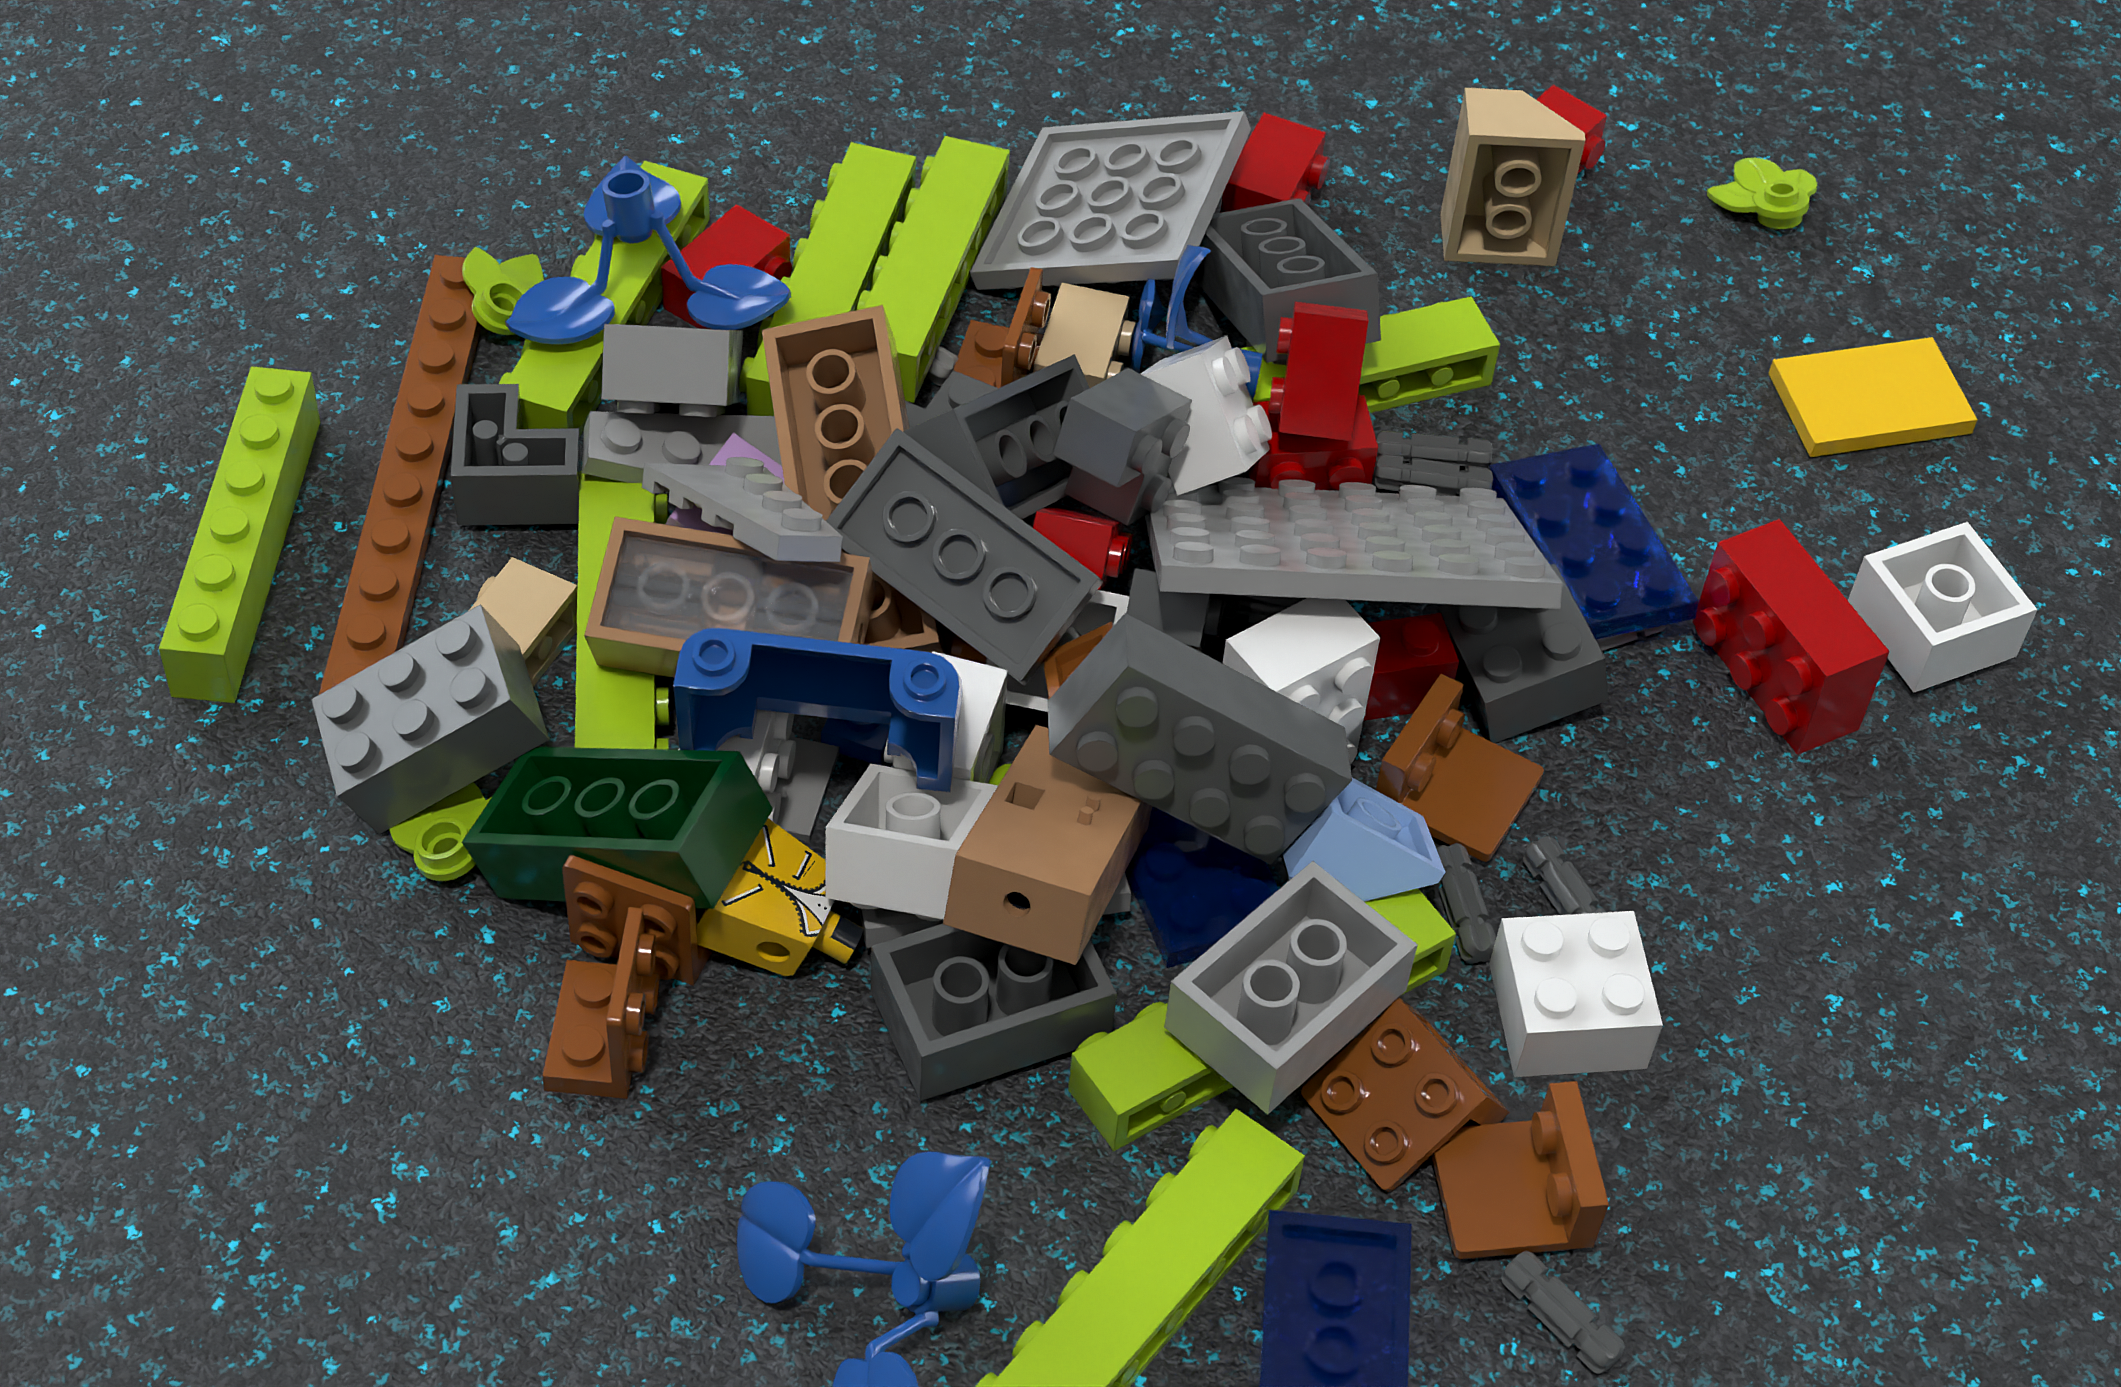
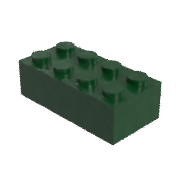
M536 747L519 756L463 839L462 844L498 898L566 901L562 867L567 858L573 855L687 895L694 899L695 908L714 909L773 811V807L740 751Z

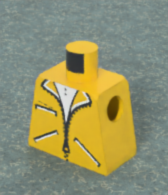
M769 818L714 909H704L696 925L698 945L783 976L794 975L811 947L846 964L856 948L864 928L830 910L835 900L826 898V860Z

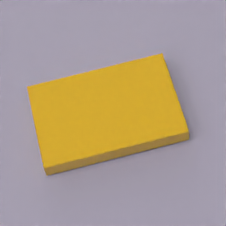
M1933 337L1773 359L1768 373L1810 457L1972 434L1978 420Z

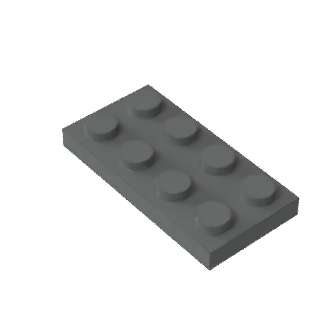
M898 428L894 430L826 520L829 525L843 536L842 549L851 555L870 557L872 570L875 574L1001 669L1008 670V674L1024 686L1103 583L1100 577Z

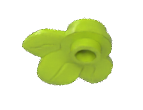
M1744 158L1734 164L1735 181L1708 188L1707 196L1713 202L1733 212H1757L1758 221L1766 227L1788 229L1802 222L1803 215L1809 209V197L1817 191V180L1812 174L1803 169L1783 172L1776 163L1767 159Z
M475 247L467 255L462 265L463 279L474 294L472 312L476 320L483 327L501 335L515 334L506 327L505 321L511 317L520 297L531 287L544 281L537 255H524L499 264L487 252Z
M473 782L390 828L391 837L398 847L414 854V861L421 874L435 881H447L458 878L467 873L476 864L462 844V841L491 798L485 800L480 789Z

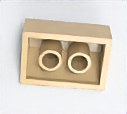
M1465 88L1440 213L1444 261L1556 266L1585 144L1584 132L1522 90Z

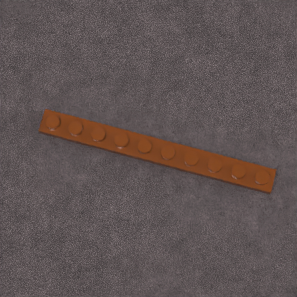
M434 256L319 695L403 648L453 446L457 384H468L482 325L476 320L472 312L474 294L465 283L462 275V265L466 259L465 257Z

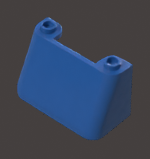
M724 628L703 629L692 634L683 643L678 657L673 685L679 750L717 751L727 739L738 734L739 738L753 739L757 710L890 725L887 755L901 756L902 754L911 761L916 770L917 789L941 792L951 791L963 690L961 677L955 667L944 657L924 651Z

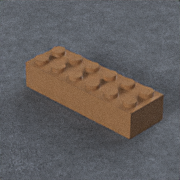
M883 305L762 330L784 483L795 494L802 496V500L809 507L822 514V518L825 521L894 430L898 428L903 432L910 428L895 338ZM841 548V553L849 554ZM873 572L876 592L864 645L930 653L933 651L947 655L942 623Z

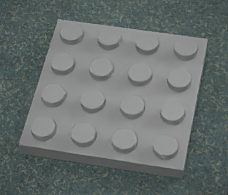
M1245 111L1043 127L969 272L977 290L999 288L1010 290L1024 287L1031 267L1043 269L1042 286L1054 285L1060 287L1061 283L1087 284L1106 282L1115 284L1122 281L1147 280L1148 278L1161 281L1174 279L1178 263L1187 245H1200L1251 131Z

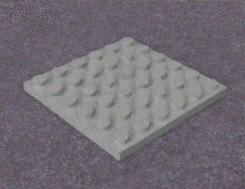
M1229 477L1218 481V485H1206L1177 496L1171 480L1169 494L1161 508L1155 513L1149 511L1144 516L1159 589L1162 592L1560 609L1563 583L1504 499L1496 498L1497 493L1495 491L1484 488H1463L1460 490V496L1436 495L1435 488L1421 485L1401 486L1399 494L1375 493L1376 487L1374 485L1358 482L1341 483L1339 491L1315 490V483L1310 481L1282 480L1279 481V489L1255 487V481L1252 479Z

